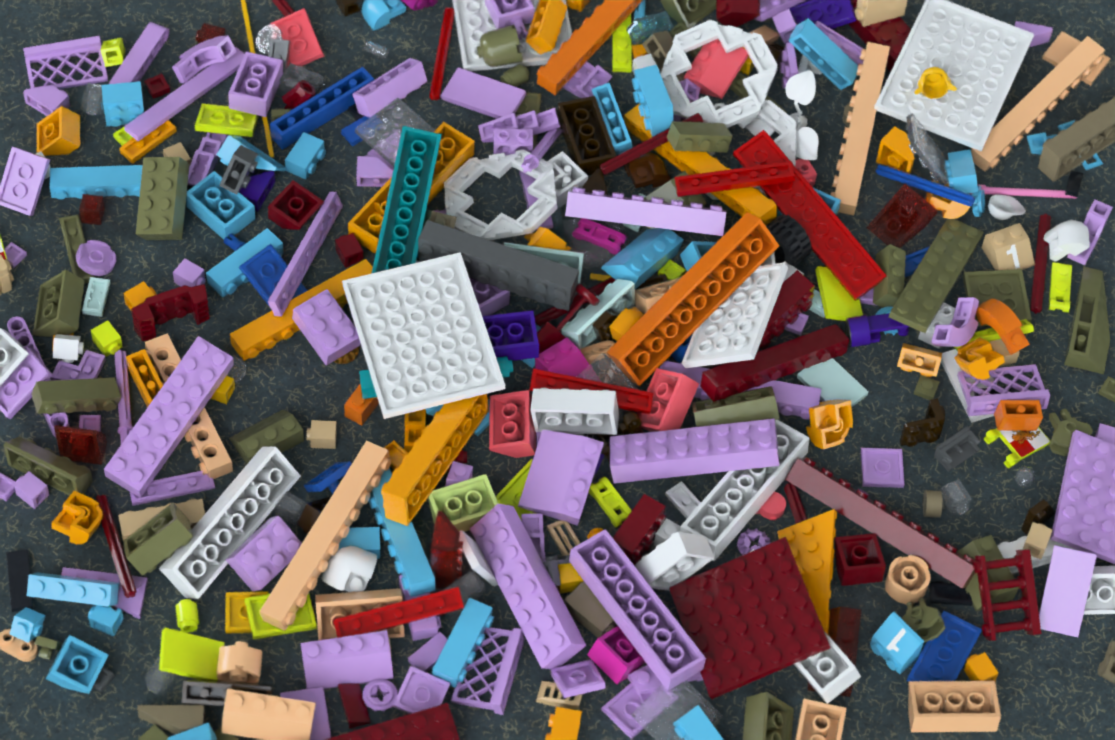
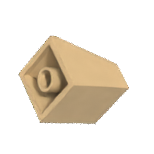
M857 0L855 16L857 20H860L863 27L900 17L905 13L908 0Z

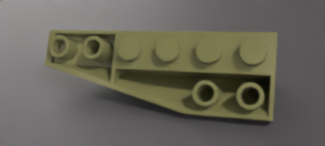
M1083 266L1064 365L1104 374L1110 344V332L1103 271Z

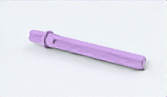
M560 127L548 131L534 150L525 156L524 162L521 165L524 173H527V171L531 172L538 167L540 159L562 133Z
M118 350L114 355L116 383L121 395L118 403L120 426L118 433L120 434L122 444L133 429L126 361L127 353L126 351Z

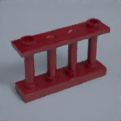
M1030 549L1016 550V555L1013 558L985 561V555L975 556L973 568L978 575L984 619L982 633L986 640L995 641V633L1022 629L1027 631L1028 635L1041 634ZM1016 566L1019 570L1017 579L988 582V569ZM1014 587L1021 589L1022 597L1020 600L991 604L990 591ZM1018 608L1024 610L1025 618L1023 621L994 625L993 612Z

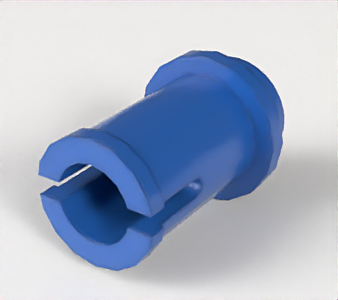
M234 234L228 235L231 239L228 237L224 238V243L234 252L246 244L237 239Z

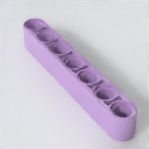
M18 316L10 318L7 323L9 334L21 345L27 344L23 347L25 349L27 347L30 348L43 362L25 320ZM66 412L44 413L54 437L61 439L69 435L70 426Z

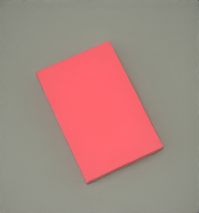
M305 8L270 23L276 39L290 41L287 65L289 71L324 57Z

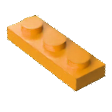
M168 120L140 141L132 138L119 148V152L129 162L134 164L176 133V126Z

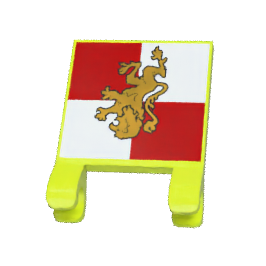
M1039 427L1037 431H997L996 428L987 431L986 437H984V441L987 444L994 442L1000 437L1011 450L1012 454H1009L1006 457V461H1004V465L1007 468H1011L1022 459L1050 444L1049 438Z

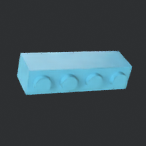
M806 19L796 25L788 41L840 90L853 84L857 76L858 65L810 19Z
M610 83L593 88V95L598 103L617 156L632 148L633 144Z
M268 228L206 272L207 283L222 298L227 294L234 293L242 283L249 282L239 269V266L269 244L282 257L284 253L283 242Z
M37 572L29 574L27 596L110 607L118 603L120 583Z
M472 598L468 599L433 667V676L449 682L450 686L456 688L458 682L462 683L467 674L465 669L468 663H473L476 656L474 651L477 645H482L485 638L483 633L486 627L490 628L493 623L492 607Z

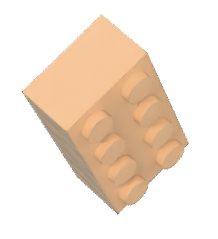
M803 699L795 740H841L847 708Z

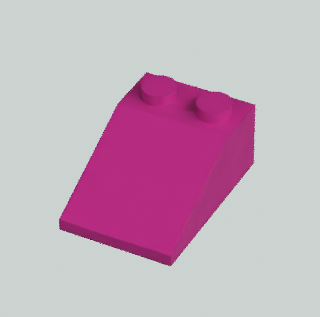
M568 337L540 353L539 358H535V369L601 382L580 349Z
M619 626L597 638L587 654L616 684L627 679L628 674L636 671L645 663V660Z

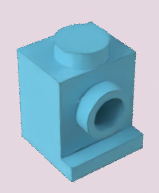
M93 606L88 613L90 626L111 636L116 634L124 619L122 609L118 608L115 611L112 607Z

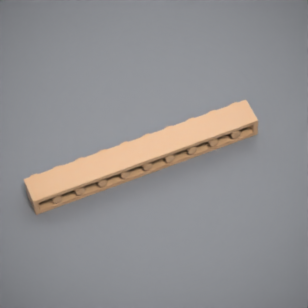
M1087 36L992 128L982 151L974 148L971 149L974 164L985 172L990 167L993 169L999 163L1001 156L1006 157L1012 145L1015 144L1017 146L1023 139V135L1025 133L1029 134L1035 127L1034 124L1036 122L1040 123L1046 117L1048 110H1054L1059 99L1064 100L1069 94V90L1071 88L1075 89L1079 85L1082 76L1086 78L1091 73L1092 67H1097L1103 61L1102 55L1105 49Z
M868 42L866 49L862 48L860 60H863V64L858 66L856 75L860 76V78L855 80L853 91L857 92L856 96L852 95L850 107H853V111L848 112L846 122L850 123L849 128L845 127L843 138L846 139V143L841 144L839 154L843 155L842 160L838 159L836 171H839V176L835 175L832 187H836V190L831 192V196L841 200L839 213L854 216L877 111L874 107L881 92L889 46Z
M369 441L365 442L259 611L264 622L284 631L288 625H292L298 609L304 606L308 593L316 587L321 572L323 573L327 569L329 559L337 553L342 538H346L352 522L358 519L360 509L364 504L368 503L373 488L379 485L383 472L389 469L391 458L387 449Z

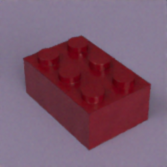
M646 494L641 497L613 536L615 542L634 566L642 560L643 556L641 555L643 552H648L654 543L653 538L666 519V506Z

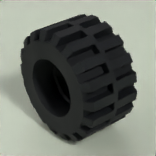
M782 214L766 225L779 244V247L774 251L776 263L786 261L789 265L795 266L810 255L812 248L810 239L803 227L794 218Z

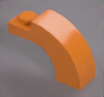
M989 299L978 305L976 317L981 326L985 324L991 326L1001 337L1010 355L1030 345L1020 328L1022 326L1021 321L1006 304L997 299Z

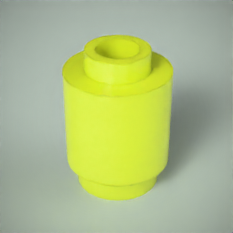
M190 599L181 600L175 606L178 627L181 632H194L198 629L199 625L197 603Z

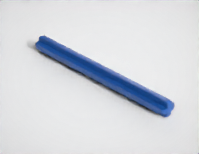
M879 164L876 168L878 175L966 206H973L975 202L973 195L884 164Z

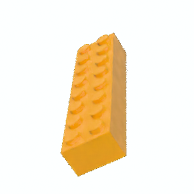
M445 122L433 132L442 135L427 205L444 188V182L474 155L475 141ZM391 178L348 223V234L354 233L359 244L373 253H376Z
M487 394L444 404L440 411L435 413L432 422L425 427L422 436L414 442L409 454L407 453L404 456L401 465L393 471L388 483L386 482L382 487L381 494L383 495L385 518L406 526L410 524L489 412Z

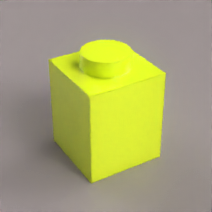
M108 320L91 330L92 341L105 357L110 354L114 355L115 352L123 348L121 336Z

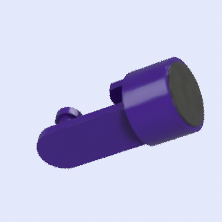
M890 313L849 317L845 321L846 336L849 338L848 344L850 347L880 342V332L898 329V335L907 336L909 326L889 318Z

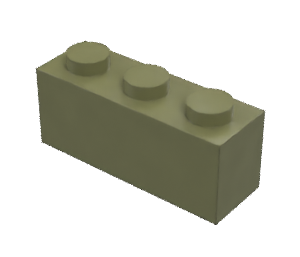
M672 121L667 135V139L675 151L727 152L733 137L724 123Z
M891 244L879 251L875 258L877 265L887 275L881 283L874 287L873 304L882 308L887 306L893 307L904 290L906 251Z

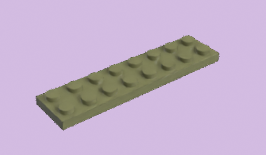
M947 219L890 311L889 318L926 333L981 241L984 232L956 219Z

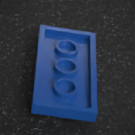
M943 611L941 617L946 629L937 638L926 642L907 681H956L982 629Z

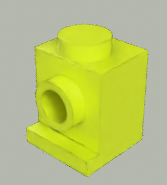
M122 38L103 41L100 50L105 67L122 64L126 52Z

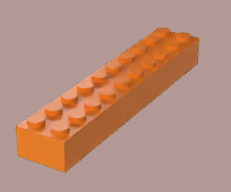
M747 212L606 352L629 381L640 386L779 247V244L763 221Z

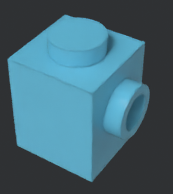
M27 607L14 616L10 635L29 643L37 636H40L43 630L45 615Z

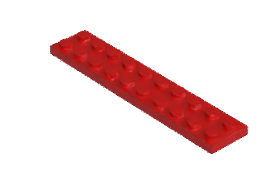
M765 130L733 152L734 157L744 168L790 161ZM792 163L795 181L759 187L769 199L775 202L782 214L794 218L803 227L810 239L811 249L856 301L881 283L887 275Z

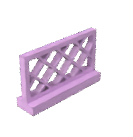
M100 36L23 48L30 88H34V82L38 77L46 81L41 87L54 86L57 89L108 81L106 67L100 50ZM99 52V58L96 62L87 58L90 53ZM72 56L81 58L77 65L72 64L68 60ZM54 59L62 62L57 69L49 64ZM84 61L92 65L88 72L79 68ZM39 62L43 66L37 72L31 68L30 63ZM65 64L73 68L69 75L60 71ZM46 67L54 72L49 79L41 74ZM97 68L102 71L103 76L94 77L90 74ZM76 71L84 75L81 80L77 81L71 77ZM57 74L65 78V80L59 84H56L52 80L56 77Z
M1036 364L989 370V375L995 378L993 382L986 379H976L964 371H959L957 374L968 405V416L994 414L1000 400H1040L1041 409H1047L1050 393L1048 389L1045 390ZM1032 372V379L1026 377L1023 373ZM1010 374L1014 376V379L1011 381L1003 375ZM965 378H972L976 381L971 384L965 381ZM1020 379L1027 384L1023 387L1015 382ZM998 381H1001L1008 386L1003 389L996 384ZM982 383L988 388L984 391L978 388L977 385ZM1033 386L1039 390L1030 391L1028 388ZM1013 387L1020 392L1011 393L1009 389ZM993 388L995 391L1001 394L992 395L989 392ZM972 391H974V392L980 394L981 396H972V397H971V396H970V393H971Z
M486 627L484 633L489 638L484 640L481 646L477 645L475 651L480 650L483 657L467 665L465 669L468 672L474 668L478 675L469 681L465 678L464 684L458 682L451 701L460 705L494 710V713L503 715L525 638L522 629L513 628V631ZM501 636L509 637L507 643L500 647L495 641ZM492 642L497 649L486 655L482 647ZM500 653L503 657L502 661L493 665L490 658ZM487 661L491 668L480 673L476 666ZM495 672L497 675L496 681L488 685L484 677ZM482 680L486 687L474 692L471 685ZM468 687L472 695L467 698H459L460 691ZM487 691L492 695L490 703L480 701L478 697Z

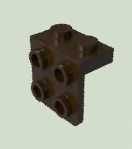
M938 398L929 401L925 419L904 424L900 438L901 446L907 445L912 447L921 442L933 443L940 438L945 421V409L943 405L940 406Z

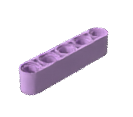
M150 22L109 84L140 81L168 39L169 29Z

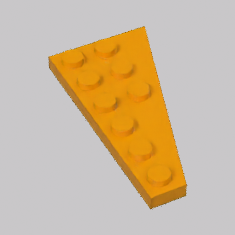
M835 509L777 531L779 539L786 537L820 622L827 635L830 617V582L833 576L834 563L833 542L836 536L835 519H837V511Z

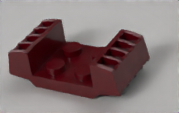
M205 284L193 287L184 285L148 297L144 303L131 308L134 330L142 341L157 338L156 324H164L176 317L182 318L188 313H192L197 325L210 319Z

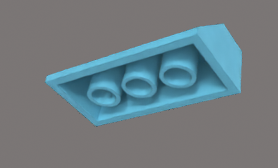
M647 229L607 261L601 269L615 280L632 281L635 283L636 289L677 255L684 239L671 229Z

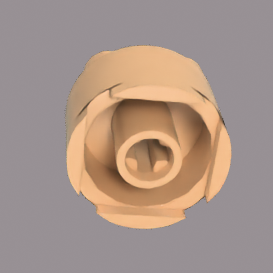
M908 555V557L900 556L893 560L885 580V590L890 597L906 605L909 602L914 604L920 598H923L931 579L927 563L914 555Z
M238 641L235 645L221 646L219 648L217 665L218 681L259 683L263 651L248 647V643Z

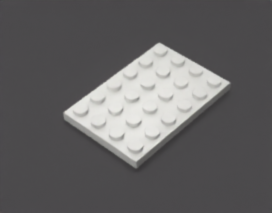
M785 262L759 266L694 331L682 361L685 368L745 361L755 358L788 270Z

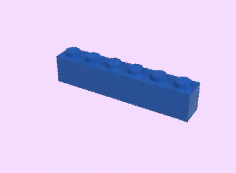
M363 67L359 68L270 123L271 138L283 150L299 140L303 132L309 134L355 104L353 93L374 81V78Z

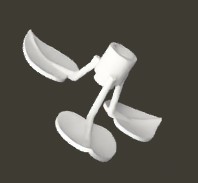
M812 71L794 75L786 84V94L789 99L795 100L794 105L797 113L790 115L797 123L796 157L804 160H817L819 145L816 131L806 127L807 118L802 115L798 102L802 105H808L815 96L816 80ZM758 117L746 126L754 136L763 130L769 136L774 133V130Z

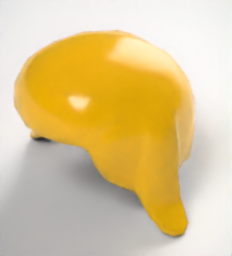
M930 67L922 73L918 81V88L914 93H922L930 99H938L946 95L949 90L956 91L957 88L952 85L951 79L942 68Z

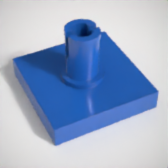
M350 461L337 462L303 486L307 492H320L328 487L333 495L340 484L338 479L347 473L352 464Z

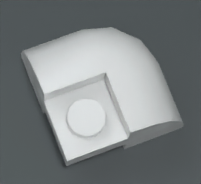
M1068 220L1061 222L1044 235V241L1049 243L1050 259L1055 262L1069 253L1077 256L1090 247L1088 227L1080 221Z
M355 546L340 548L329 559L328 567L321 579L323 582L341 591H364L374 572L377 554Z

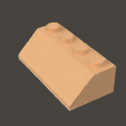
M401 588L315 595L318 641L337 638L334 619L402 602ZM404 625L381 630L387 631L390 638L405 637Z
M909 681L908 716L911 732H997L1001 714L995 681Z
M227 689L221 733L261 740H310L316 703Z

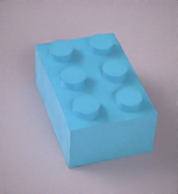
M657 65L634 70L635 78L632 79L634 90H636L633 92L635 103H639L640 116H644L645 129L650 131L652 137L670 128L672 121H674L673 105Z
M213 171L187 191L186 207L222 239L225 237L231 239L228 236L229 234H234L235 236L256 219L255 206L241 193L236 195L219 186L222 177Z

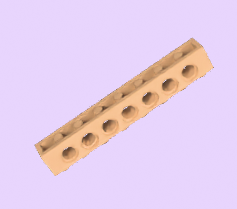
M168 333L145 342L146 352L163 385L170 377L168 375L172 374L181 361ZM204 407L194 421L198 423L192 424L184 437L187 442H191L193 446L191 447L192 454L195 459L199 458L201 462L199 467L203 471V475L207 474L209 478L216 479L233 472L232 461Z

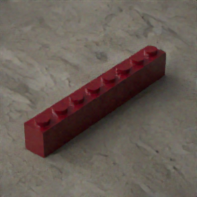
M834 324L759 351L752 360L730 362L704 371L700 387L713 402L726 399L734 394L742 393L753 387H758L772 380H777L821 362H826L829 359L846 354L849 338Z

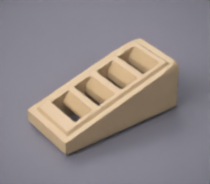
M542 681L536 702L579 711L583 694L575 695L574 701L570 700V697L561 699L562 694L556 683ZM546 688L550 689L548 697H544ZM554 691H559L557 698H553Z

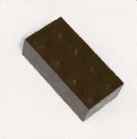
M591 96L558 103L557 114L560 128L571 159L588 176L592 175L597 168H600L602 163L616 156L596 98Z

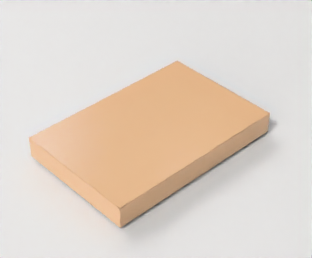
M1061 32L1045 52L1042 59L1057 66L1081 42ZM1103 54V61L1097 67L1093 66L1091 73L1086 78L1082 76L1080 80L1091 86L1109 63L1110 58Z

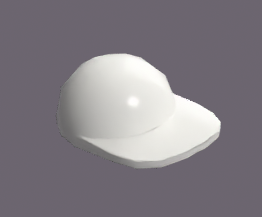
M993 195L989 199L988 209L990 214L996 219L1006 220L1010 219L1013 215H1024L1026 212L1024 207L1011 196Z

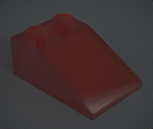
M904 184L866 228L886 245L891 244L901 248L923 230L938 212L907 184Z
M55 425L54 430L60 457L65 456L75 462L102 465L107 446L105 433L96 430Z

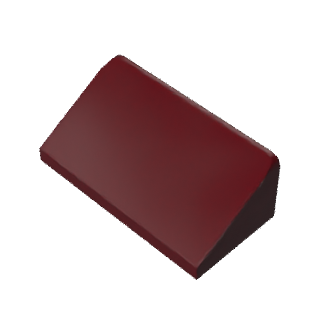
M338 684V692L349 729L370 724L360 685Z

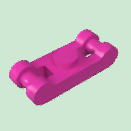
M586 218L579 220L578 228H575L572 233L575 239H583L607 249L614 255L620 252V246L627 239L623 233Z

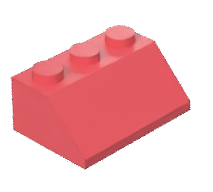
M719 39L703 45L691 64L692 69L688 70L683 78L690 80L701 88L700 93L722 99L749 55L742 47L726 53Z
M656 368L647 392L653 393L650 414L637 412L642 422L640 427L650 432L680 429L699 383L684 374Z
M530 390L490 396V451L514 458L535 455L536 432L530 410L532 402Z

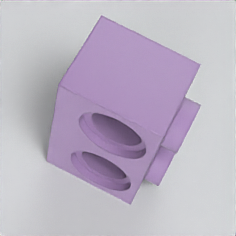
M494 129L493 154L504 153L505 155L515 154L517 150L523 149L530 153L533 151V129Z

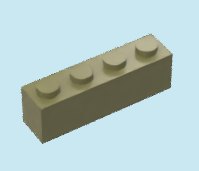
M115 378L36 381L31 393L37 414L91 412L98 410L111 411L117 408L121 399Z

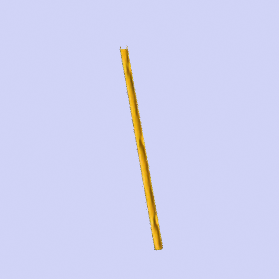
M241 0L249 49L251 53H255L246 1ZM262 116L269 156L274 157L267 116Z

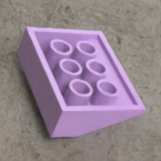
M542 430L518 507L536 513H543L545 516L578 526L604 442L580 435Z

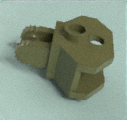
M1062 409L1060 415L1063 421L1061 422L1055 412L1049 414L1050 422L1054 428L1049 447L1052 453L1068 456L1072 433L1078 430L1091 435L1093 430L1090 424L1077 421L1075 417H1071L1066 409Z
M924 597L919 599V606L914 607L912 602L907 603L908 610H905L906 614L901 619L924 642L937 638L946 629L938 609L927 607Z

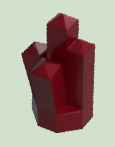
M305 80L299 81L293 89L282 97L283 103L287 104L284 109L293 110L311 99L316 93L315 88Z

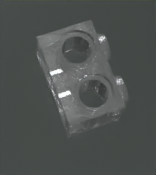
M290 63L280 78V90L285 93L293 89L301 80L309 82L315 88V95L325 89V79L323 76Z

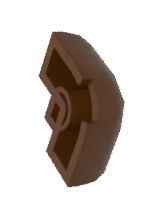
M647 152L623 165L628 177H631L635 188L651 184L654 188L662 186L671 180L663 160L651 152Z

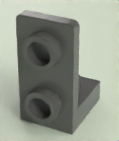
M570 555L562 556L561 560H558V556L545 558L546 562H543L555 586L561 585L558 565L570 563Z

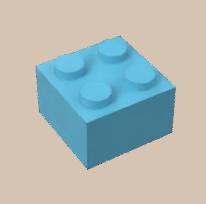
M141 81L102 85L106 126L118 127L126 125L144 113Z

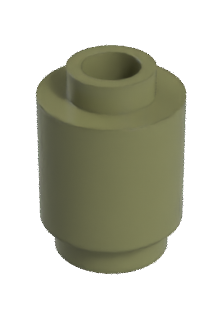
M518 64L503 72L500 79L502 83L518 87L529 80L528 76L530 73L526 66Z

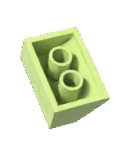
M486 474L434 490L428 497L433 522L440 539L456 535L461 530L464 532L469 531L476 522L498 504Z

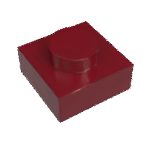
M162 74L144 80L145 86L153 99L170 92V87Z

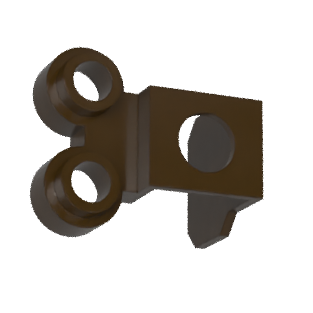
M629 412L625 414L621 424L618 420L617 435L643 433L640 427L642 422L636 413ZM597 434L598 441L604 442L601 452L610 463V449L605 440L616 435Z

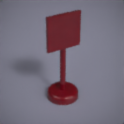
M578 283L575 290L582 298L555 328L547 321L537 332L539 354L566 338L559 331L585 301L593 306L599 304L600 300L580 283Z

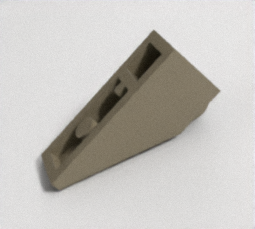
M667 30L653 33L642 44L647 53L652 55L660 73L667 54L673 45V38ZM684 72L676 75L679 82L685 80L683 78Z
M138 705L137 707L140 719L153 725L155 724L157 727L175 735L205 724L204 705Z

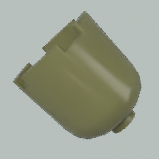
M515 25L483 33L480 38V46L476 48L479 58L483 57L484 62L488 66L498 67L523 62L522 53H520L518 46L520 43Z

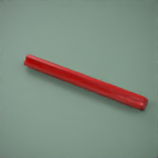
M447 7L444 11L429 94L431 100L437 101L440 99L454 21V8Z

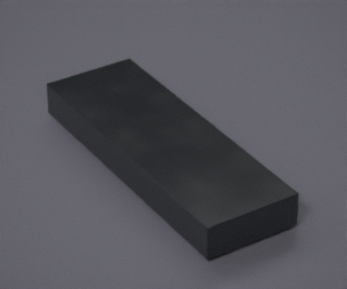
M28 549L6 552L12 612H19L26 607L33 610V597L27 596L30 574Z

